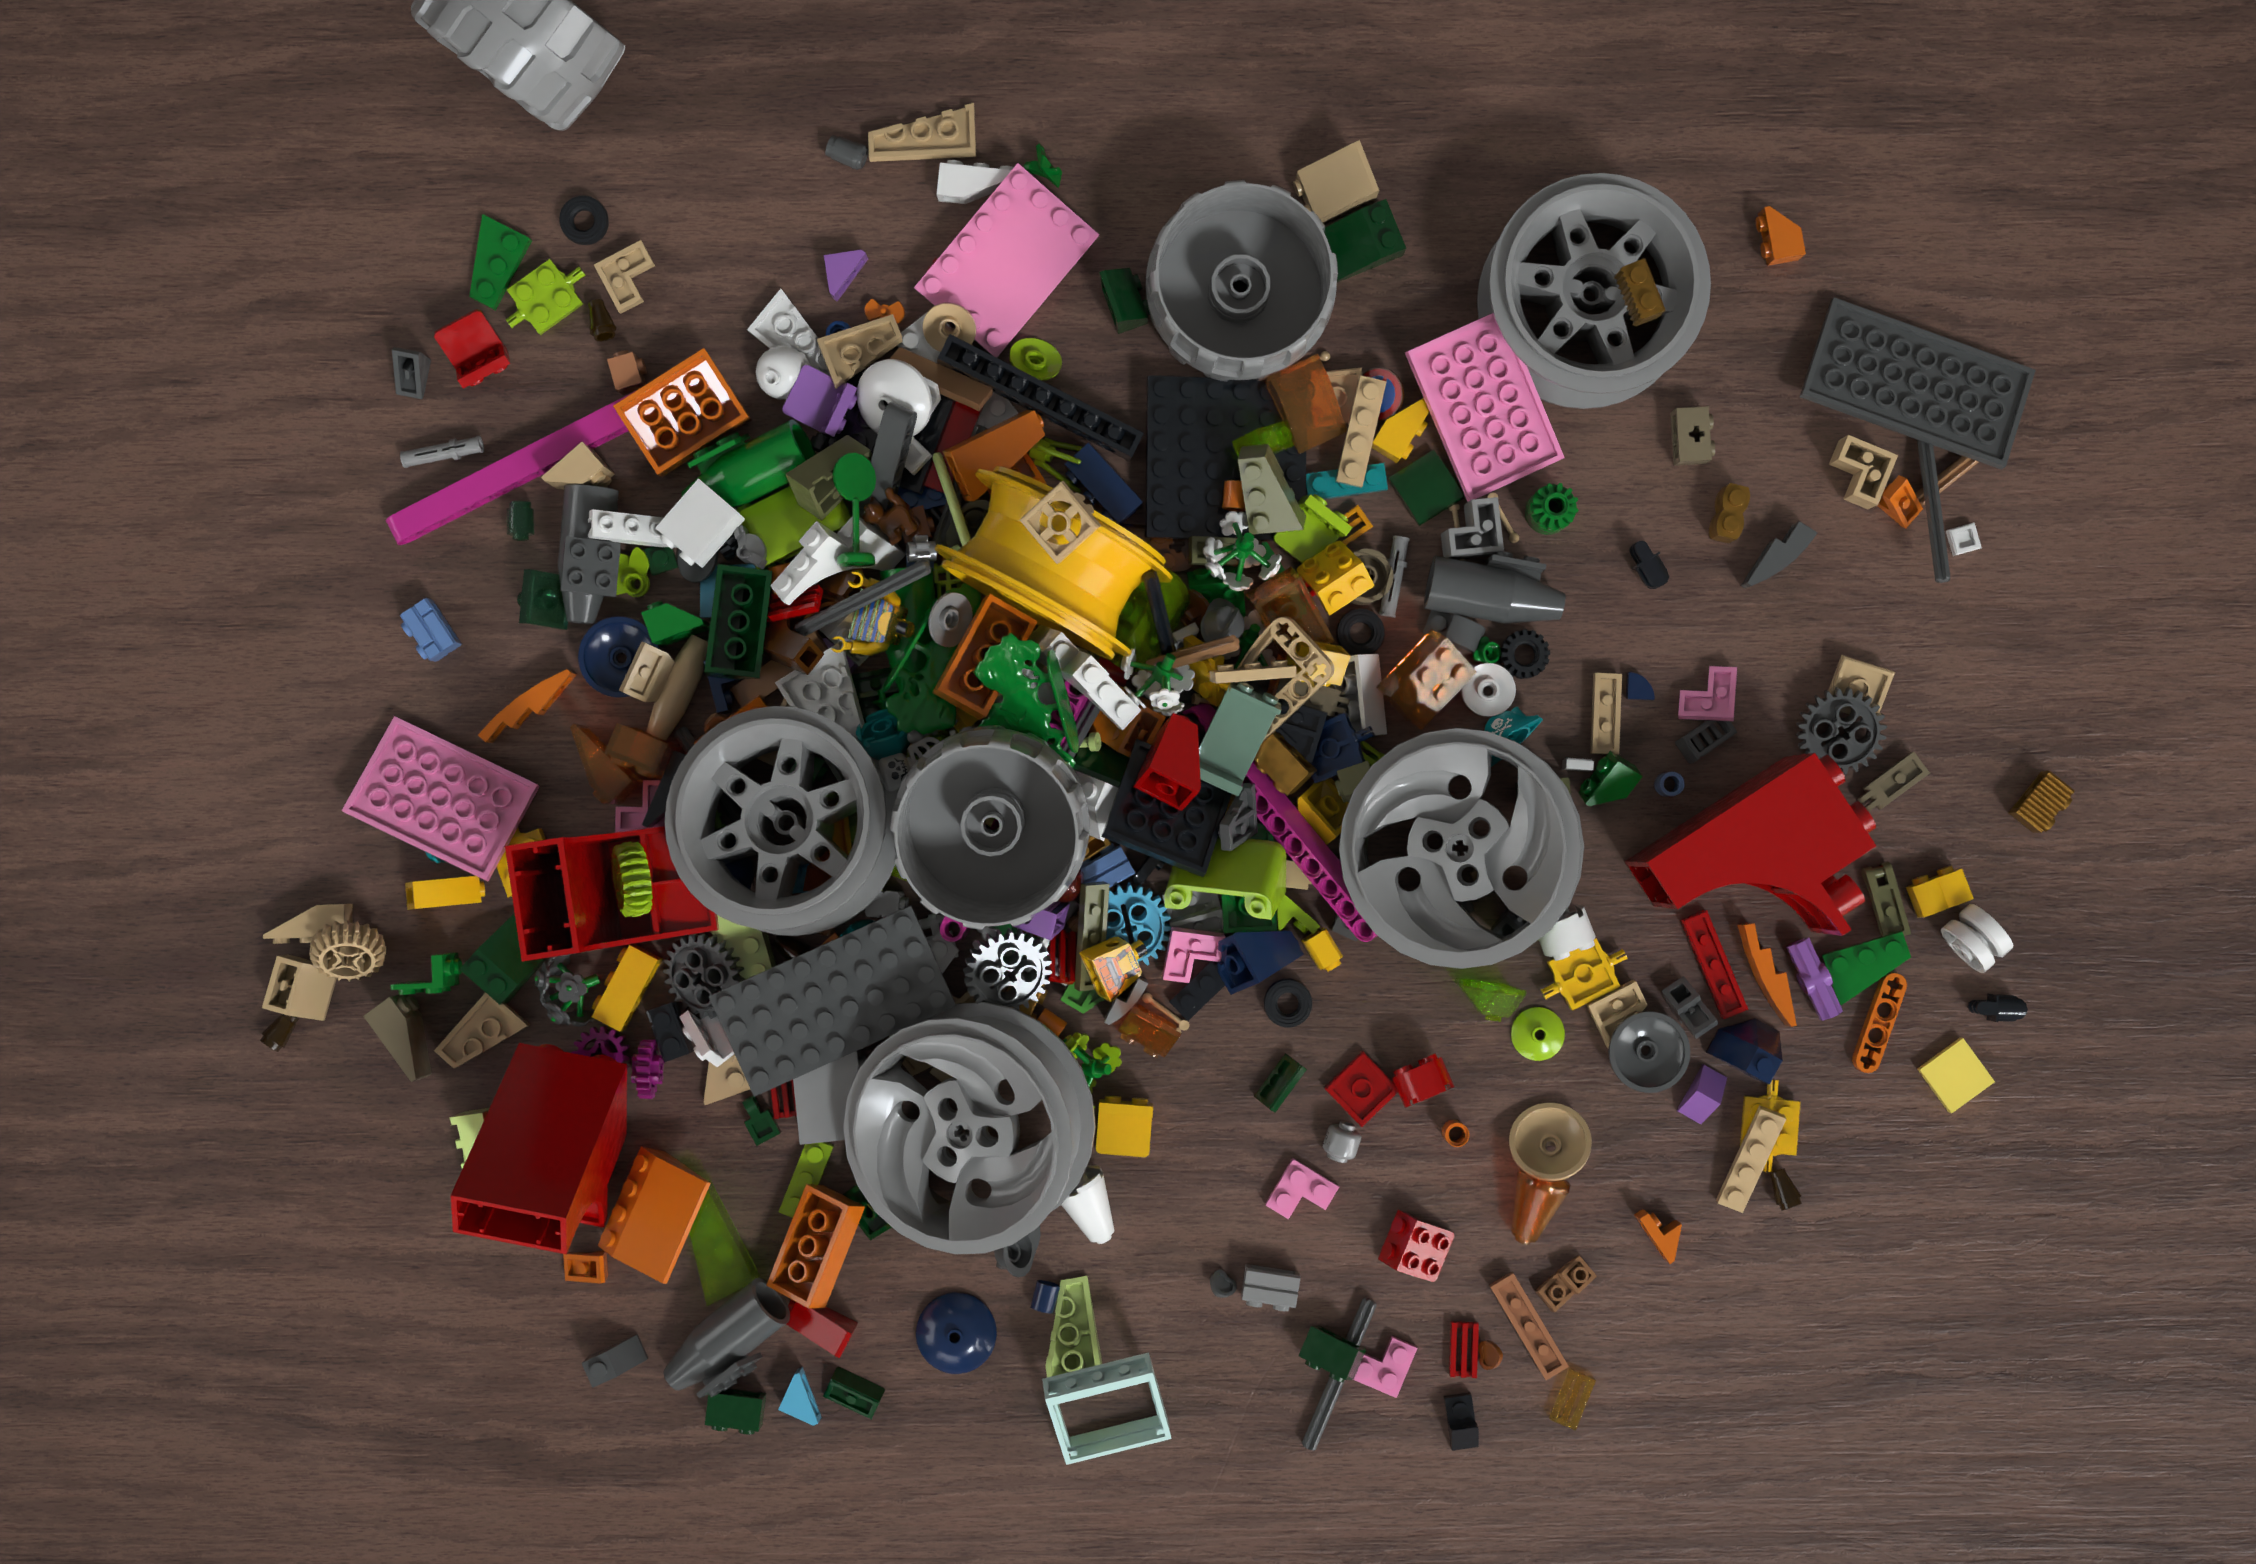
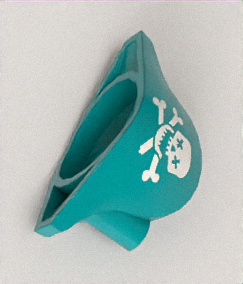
M1514 707L1511 711H1504L1499 715L1492 716L1485 725L1484 731L1521 744L1543 719L1539 715L1526 716L1519 707ZM1492 756L1491 767L1502 759Z

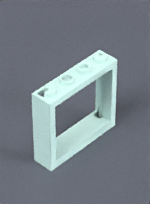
M1149 1352L1042 1379L1045 1401L1066 1465L1172 1439L1167 1414ZM1148 1382L1157 1412L1156 1416L1069 1437L1059 1404Z

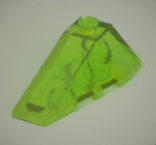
M1455 978V984L1477 1012L1485 1015V1020L1501 1022L1502 1017L1509 1018L1526 996V990L1510 984Z

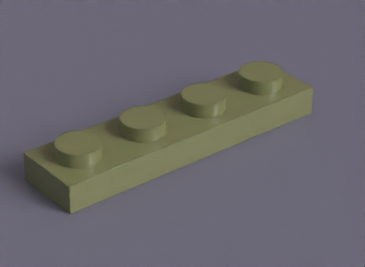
M1104 881L1081 883L1074 986V989L1078 991L1095 990L1079 952L1106 941L1110 884Z

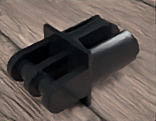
M1638 541L1633 544L1629 552L1636 566L1631 569L1637 571L1645 586L1649 589H1656L1666 584L1669 574L1658 555L1660 552L1653 554L1645 541Z
M1987 993V1000H1971L1968 1003V1010L1971 1013L1987 1015V1020L1993 1022H2011L2022 1019L2028 1010L2027 1004L2021 998L2013 995Z

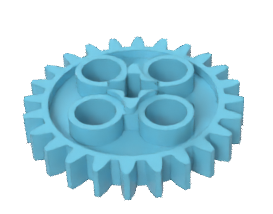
M1128 882L1126 890H1122L1120 884H1117L1116 892L1113 893L1109 888L1108 913L1117 912L1119 916L1114 922L1107 921L1106 940L1113 937H1121L1129 942L1121 911V905L1125 904L1134 942L1138 940L1137 936L1140 932L1148 931L1151 933L1147 940L1142 941L1147 948V954L1137 960L1138 964L1139 961L1143 960L1148 966V957L1150 955L1158 959L1156 950L1165 951L1161 941H1169V935L1164 932L1170 931L1171 926L1164 922L1171 919L1170 914L1163 913L1167 909L1165 904L1158 905L1161 901L1159 895L1151 898L1153 892L1150 888L1145 893H1142V885H1138L1136 890H1133L1131 883ZM1141 905L1145 907L1141 915L1134 916L1131 914L1135 906Z

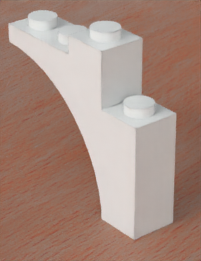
M852 517L837 534L816 521L799 540L804 548L771 584V588L784 603L790 605L805 590L828 576L857 568H871L881 571L894 569L906 553L897 543L891 546L886 534L859 517L860 552L872 553L875 556V565L866 567L837 565L838 555L844 552H853Z
M1040 625L1030 635L1028 640L1038 643L1041 649L1038 661L1047 666V653L1051 649L1054 650L1063 678L1098 707L1119 729L1124 730L1141 711L1108 676L1109 673L1090 654L1079 651L1062 632Z

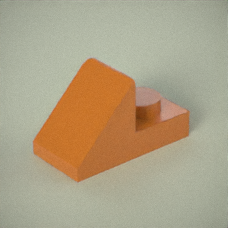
M1900 475L1884 489L1877 505L1905 529L1923 510L1908 479Z
M1642 1209L1634 1214L1663 1259L1669 1264L1673 1263L1676 1257L1682 1224L1674 1220L1662 1229H1659L1662 1227V1224L1654 1213L1649 1214Z
M604 1250L592 1253L569 1252L567 1255L563 1254L565 1281L600 1284L606 1282L608 1278L607 1253Z

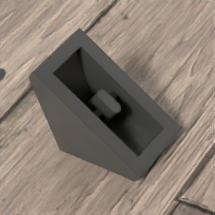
M393 347L392 357L396 394L423 399L431 359L418 351Z

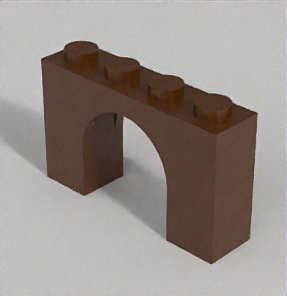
M846 570L815 583L814 585H819L823 589L820 609L834 605L860 592L862 589L864 590L866 588L864 586L852 588L847 582L849 580L858 584L861 581L860 577ZM814 613L774 622L771 621L765 630L763 653L770 660L809 675L824 653L810 638L798 634L794 627L798 622L812 616Z

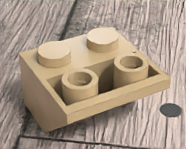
M289 954L279 955L275 960L262 1008L288 1016L324 1021L337 977L327 978L326 973L320 974L318 968H314L310 960Z

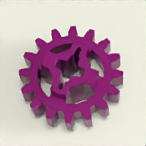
M602 1026L600 1032H598L596 1027L590 1028L591 1035L587 1032H582L580 1035L583 1041L576 1040L574 1045L578 1047V1050L571 1052L592 1057L602 1050V1054H606L620 1063L632 1059L631 1055L625 1053V1050H628L631 1046L623 1045L622 1043L626 1036L617 1037V1030L615 1029L608 1033L607 1026ZM594 1038H597V1040L595 1041V1046L587 1049L586 1046L588 1045V1043ZM610 1041L614 1043L617 1050H614V1048L610 1045Z
M656 1040L640 1041L638 1054H633L631 1081L636 1084L639 1099L655 1098L657 1084L663 1083L664 1061L662 1056L659 1055Z

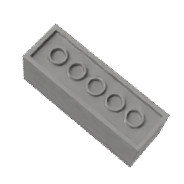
M861 1049L793 1079L800 1145L845 1140L843 1125L847 1096L858 1070L867 1060L866 1056H861Z

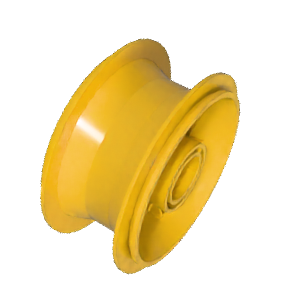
M996 466L993 472L978 469L975 473L976 477L991 490L988 513L976 535L958 551L939 544L935 546V551L946 559L941 566L983 595L992 594L1038 621L1036 625H1043L1062 632L1073 644L1110 660L1114 658L1115 653L1130 657L1132 651L1116 639L1119 615L1132 591L1144 582L1142 576L1145 572L1154 570L1157 572L1160 582H1171L1173 576L1163 567L1166 563L1164 557L1142 539L1094 510L1092 515L1101 526L1061 563L1056 564L1020 521L1053 488L1005 467ZM1064 501L1050 503L1056 512H1065L1072 506V504ZM1042 511L1039 520L1040 525L1048 528V517ZM1079 512L1071 518L1070 528L1076 536H1078L1081 528ZM1055 515L1052 519L1053 528L1056 531L1065 530L1067 526L1066 519L1062 515ZM1054 534L1052 536L1056 538L1059 545L1069 543L1063 534Z

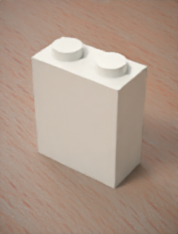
M697 479L656 526V529L663 534L659 539L671 549L676 545L682 551L679 556L692 566L694 563H697L703 568L745 518L700 479Z

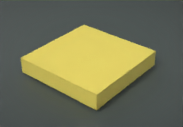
M1961 1037L1917 1068L1949 1113L1959 1109L1995 1082L1964 1038Z

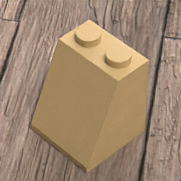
M1360 140L1298 170L1295 178L1296 181H1293L1298 197L1302 196L1306 204L1304 207L1309 212L1314 211L1323 224L1374 204L1379 193V188Z

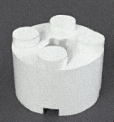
M1576 905L1577 911L1569 912L1567 908L1553 928L1538 939L1545 956L1554 957V960L1558 961L1570 956V951L1578 948L1582 951L1595 945L1594 939L1596 936L1583 905Z

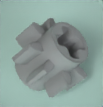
M915 535L913 542H907L906 545L908 563L926 560L930 566V562L936 561L937 552L934 549L936 546L935 541H928V535Z

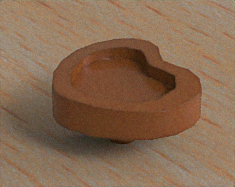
M1490 1340L1479 1343L1478 1351L1481 1355L1479 1360L1481 1367L1485 1370L1498 1367L1503 1359V1353L1498 1345Z

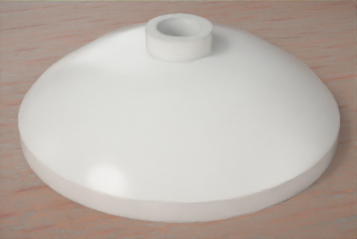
M885 359L872 364L862 374L857 387V403L863 419L874 432L878 434L883 412L886 408L884 400L888 404L893 402L917 413L913 436L924 429L932 412V396L926 380L916 368L901 360Z

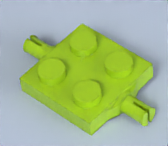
M551 259L547 260L507 289L515 301L518 311L505 320L513 328L525 319L542 335L583 305V302L575 292L573 284L586 276L585 273L578 266L568 275H565L558 270Z

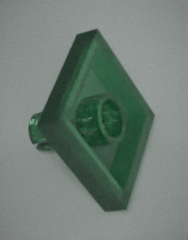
M524 569L522 591L517 596V602L520 606L519 623L567 630L568 622L566 620L562 591H560L559 574Z

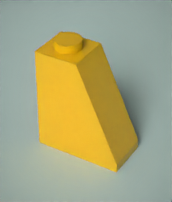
M477 876L405 883L407 910L480 903L481 897H485L484 881H480Z

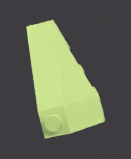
M1088 1276L1061 1280L1054 1325L1050 1337L1049 1353L1045 1365L1047 1377L1102 1364Z

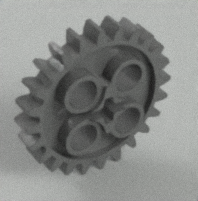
M1835 687L1834 695H1831L1828 690H1824L1825 698L1821 699L1815 695V705L1806 703L1810 711L1808 713L1800 712L1805 721L1796 723L1798 727L1803 729V731L1796 733V736L1804 739V741L1800 742L1798 746L1801 749L1808 748L1803 754L1816 753L1819 759L1824 755H1829L1845 775L1848 773V767H1852L1854 771L1858 772V764L1860 762L1866 767L1869 766L1866 760L1868 756L1873 759L1877 758L1873 753L1874 749H1883L1878 744V740H1885L1887 738L1880 733L1881 730L1887 728V725L1879 723V721L1885 718V715L1876 713L1880 706L1876 703L1870 705L1872 702L1870 696L1862 699L1863 692L1860 690L1854 695L1849 687L1846 688L1844 694H1842L1841 689ZM1845 706H1850V715L1846 718H1840V710ZM1858 716L1862 717L1860 721L1854 722ZM1822 722H1827V731L1823 734H1817V726ZM1840 726L1844 728L1845 732L1842 736L1838 734ZM1859 728H1866L1865 736L1861 739H1855V732ZM1828 740L1825 745H1821V742ZM1842 743L1843 751L1838 755H1832V748L1836 744Z
M1011 928L1007 929L1006 935H1002L1001 931L997 929L996 937L994 938L987 933L986 943L977 940L980 948L978 950L970 948L973 958H965V962L969 967L963 968V972L967 976L964 982L968 986L967 990L970 996L974 995L973 998L977 1004L988 1002L1014 1007L1019 1010V1005L1023 1004L1028 1009V1000L1032 999L1038 1002L1037 992L1045 994L1046 991L1042 984H1050V980L1046 975L1052 974V970L1048 966L1052 961L1049 956H1046L1048 954L1046 947H1042L1039 938L1034 940L1032 933H1028L1024 937L1021 929L1015 935H1013ZM1015 950L1012 955L1004 956L1005 952ZM1025 968H1032L1030 972L1022 973ZM987 969H994L991 974H983ZM1006 986H1012V988L1006 992L1001 991Z
M707 932L700 935L699 933L686 935L673 943V948L667 951L670 957L666 958L664 962L669 967L664 969L663 973L668 974L670 978L664 982L672 985L668 993H676L677 997L674 1001L676 1003L679 1001L683 1002V1011L690 1007L693 1015L699 1013L701 1019L708 1015L710 1019H713L717 1014L708 996L745 980L744 977L739 976V972L743 971L744 967L736 965L740 957L733 958L731 956L734 948L727 950L725 948L726 940L717 943L716 934L711 937L708 936Z

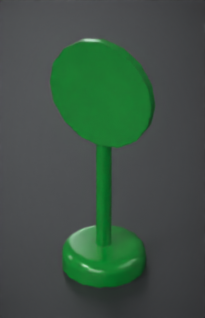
M847 453L840 457L834 465L833 481L838 493L846 500L852 501L853 552L839 554L837 565L846 567L875 565V556L872 553L860 552L859 501H864L874 491L876 484L875 470L865 456L858 453Z

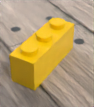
M631 944L628 948L624 947L617 958V961L620 963L616 971H611L605 980L604 985L607 988L603 996L599 994L592 1005V1009L595 1010L592 1018L619 1032L626 1030L663 958L636 944Z

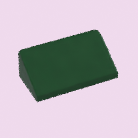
M837 1367L823 1397L872 1420L885 1389L850 1371Z

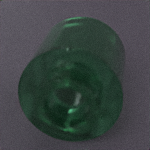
M509 502V508L506 509L507 535L512 536L514 541H528L529 536L534 535V509L531 508V502Z

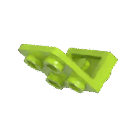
M1310 494L1303 496L1298 502L1301 510L1303 509L1306 515L1304 529L1276 532L1273 536V541L1303 564L1305 560L1312 558L1329 544L1336 542L1339 537L1347 536L1353 527L1347 523L1348 519L1338 511L1332 512L1327 508V502L1316 494L1313 496Z

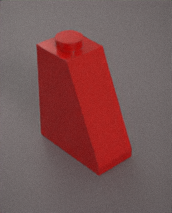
M791 1299L788 1304L790 1320L786 1325L832 1355L840 1358L858 1322L828 1307L807 1308Z

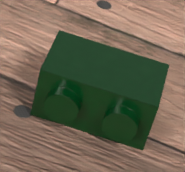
M1320 1325L1310 1327L1299 1357L1306 1360L1305 1364L1316 1370L1323 1368L1330 1372L1329 1377L1343 1383L1344 1380H1353L1355 1378L1366 1349Z
M729 1389L725 1392L722 1390L714 1397L708 1394L705 1425L712 1426L711 1429L716 1431H727L728 1428L738 1429L739 1433L747 1435L759 1432L763 1425L767 1393Z

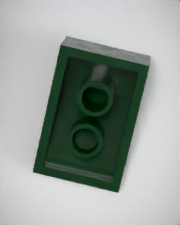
M1387 199L1364 207L1325 227L1324 230L1331 252L1336 254L1337 283L1402 257L1406 250L1405 243Z
M514 913L471 955L460 970L493 1000L502 1005L509 1003L547 958L522 962Z

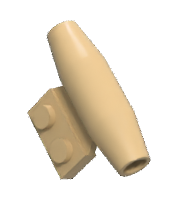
M691 634L674 660L670 657L669 653L641 642L619 691L643 702H654L647 733L666 741L685 714L704 672L705 665L703 661L706 660L707 641Z

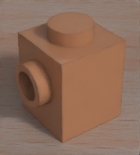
M628 350L613 354V358L607 359L615 389L621 395L637 391L646 385L643 374H647V369L642 358L639 359L633 352L629 353Z

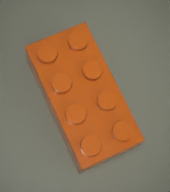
M992 594L984 597L932 693L979 720L985 718L999 692L985 687L976 677L974 671L978 663L984 659L985 653L990 646L999 645L1002 637L1007 636L1009 633H1012L1021 641L1028 640L1038 621Z
M806 1184L766 1286L807 1308H825L865 1206L824 1185Z

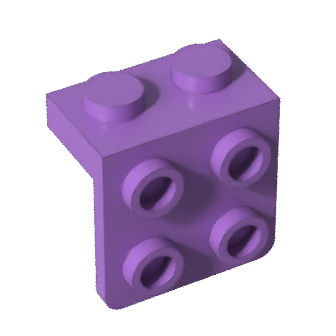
M804 365L789 392L782 411L791 418L827 436L834 437L836 433L840 434L845 426L846 419L843 417L847 409L851 410L856 403L857 395L855 392L857 388L849 383H844L835 389L829 375L809 365Z

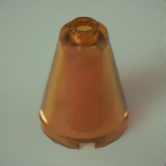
M1519 1168L1516 1179L1511 1233L1515 1236L1516 1241L1525 1245L1537 1242L1569 1193L1571 1185L1567 1180H1539Z

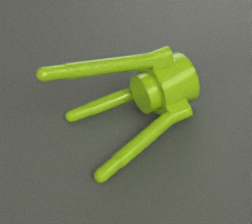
M1049 438L1039 440L1029 452V456L1035 459L1034 464L1045 469L1059 481H1064L1073 491L1080 493V488L1045 462H1051L1053 457L1056 456L1066 461L1080 464V459L1056 450V447L1073 451H1080L1083 447L1054 441Z

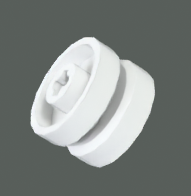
M1969 904L1959 913L1960 921L1951 920L1941 928L1943 938L1953 951L1965 963L1980 973H1985L1994 965V956L2003 957L2014 946L2010 937L1999 923L1975 904Z

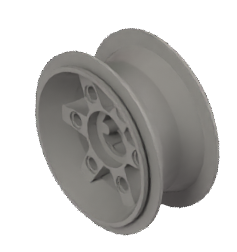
M1607 173L1581 174L1562 179L1530 197L1514 213L1504 227L1500 238L1492 247L1482 269L1477 296L1478 319L1494 313L1496 323L1503 338L1514 354L1527 366L1541 400L1562 407L1579 409L1601 408L1621 403L1651 386L1686 354L1697 338L1704 323L1710 301V266L1705 246L1696 227L1686 213L1671 198L1651 185L1634 178ZM1586 222L1614 226L1627 233L1610 250L1598 249ZM1551 233L1560 266L1525 263L1532 248ZM1570 234H1571L1573 240H1575V241L1577 242V244H1575V243H1573V242L1571 241V239H1570ZM1625 243H1630L1635 247L1634 254L1625 251ZM1647 249L1654 259L1661 276L1663 286L1656 285L1666 311L1660 317L1648 321L1658 323L1649 341L1633 354L1624 321L1630 320L1632 316L1628 315L1629 310L1626 309L1627 305L1624 304L1625 300L1622 299L1624 295L1620 294L1621 290L1618 289L1619 285L1616 284L1617 280L1614 277L1623 266L1636 262L1643 251ZM1535 279L1539 280L1540 282L1547 283V285H1538L1535 282ZM1577 279H1588L1590 281L1583 284ZM1591 291L1595 295V301H1587L1583 296V292ZM1520 299L1546 306L1550 322L1539 338L1535 336L1525 319ZM1595 307L1606 309L1601 314H1587L1579 310L1590 311ZM1553 327L1564 337H1558L1557 335H1555ZM1609 335H1610V339H1611V341L1614 343L1615 347H1614V346H1611V345L1608 343L1607 337H1608ZM1570 339L1588 341L1598 364L1578 363L1561 357L1556 353Z
M771 706L756 708L736 714L719 723L704 734L689 750L672 780L666 801V841L671 860L683 883L691 894L718 916L738 925L776 935L802 936L816 934L833 929L851 920L879 895L889 880L895 867L894 859L896 855L890 824L898 792H889L882 785L877 771L879 769V760L870 757L855 736L831 719L813 711L796 707ZM778 751L771 782L762 785L740 770L750 761L764 754ZM815 754L831 761L841 771L846 780L812 790ZM796 760L797 767L793 772L790 773V770L792 766L795 764ZM744 780L746 784L745 789L742 793H739L735 786L739 781ZM724 791L742 808L741 819L715 832L716 811ZM839 795L837 805L829 807L828 801L833 800ZM794 804L802 805L807 815L806 828L804 827L803 819L799 815L783 809ZM857 812V831L849 855H847L832 840L834 823ZM792 817L794 819V826L790 830L785 831L783 827L784 822L787 818ZM775 828L778 833L786 837L793 838L795 842L785 846L778 845L774 840L773 829ZM736 838L734 847L728 849L726 845ZM827 849H829V859L824 862L819 860V858L827 851ZM758 854L755 892L741 884L731 874L725 864ZM813 863L832 876L819 887L809 892L792 896L799 866ZM777 869L778 878L773 882L772 878Z

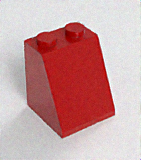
M1172 713L1156 733L1133 787L1182 811L1201 789L1198 725L1191 722L1186 716Z

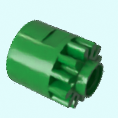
M1549 483L1536 491L1527 501L1525 506L1526 521L1534 531L1540 534L1552 535L1558 533L1573 522L1576 513L1579 511L1576 505L1578 498L1573 496L1571 488L1563 487L1562 483L1558 485ZM1548 504H1551L1555 507L1556 513H1553L1549 509Z

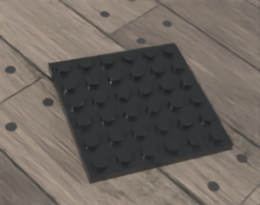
M1148 376L1145 538L1189 539L1191 536L1237 538L1234 534L1229 536L1223 535L1220 521L1225 519L1226 514L1230 512L1222 509L1224 481H1241L1238 457L1242 446L1269 444L1284 473L1283 476L1295 494L1297 503L1303 496H1306L1307 381H1257L1256 379L1228 380V382L1203 377ZM1249 528L1242 530L1243 536L1245 533H1249ZM1275 533L1253 535L1257 540L1273 541Z

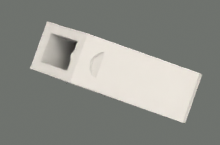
M948 160L947 163H940L937 185L938 201L967 204L990 195L1014 167L1000 166V169L989 168V165L984 163H974L973 166L963 165L962 162L957 160Z

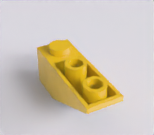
M1424 398L1387 419L1374 439L1372 449L1395 463H1398L1401 457L1406 460L1414 448L1410 444L1415 435L1420 437L1428 425L1424 421L1429 413Z

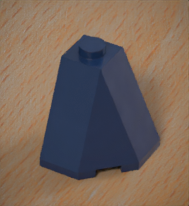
M1291 931L1236 932L1218 941V950L1222 952V961L1218 962L1217 972L1230 995L1260 983L1304 955Z
M1756 1018L1719 1028L1706 1050V1053L1751 1078L1769 1085L1783 1061L1780 1032Z

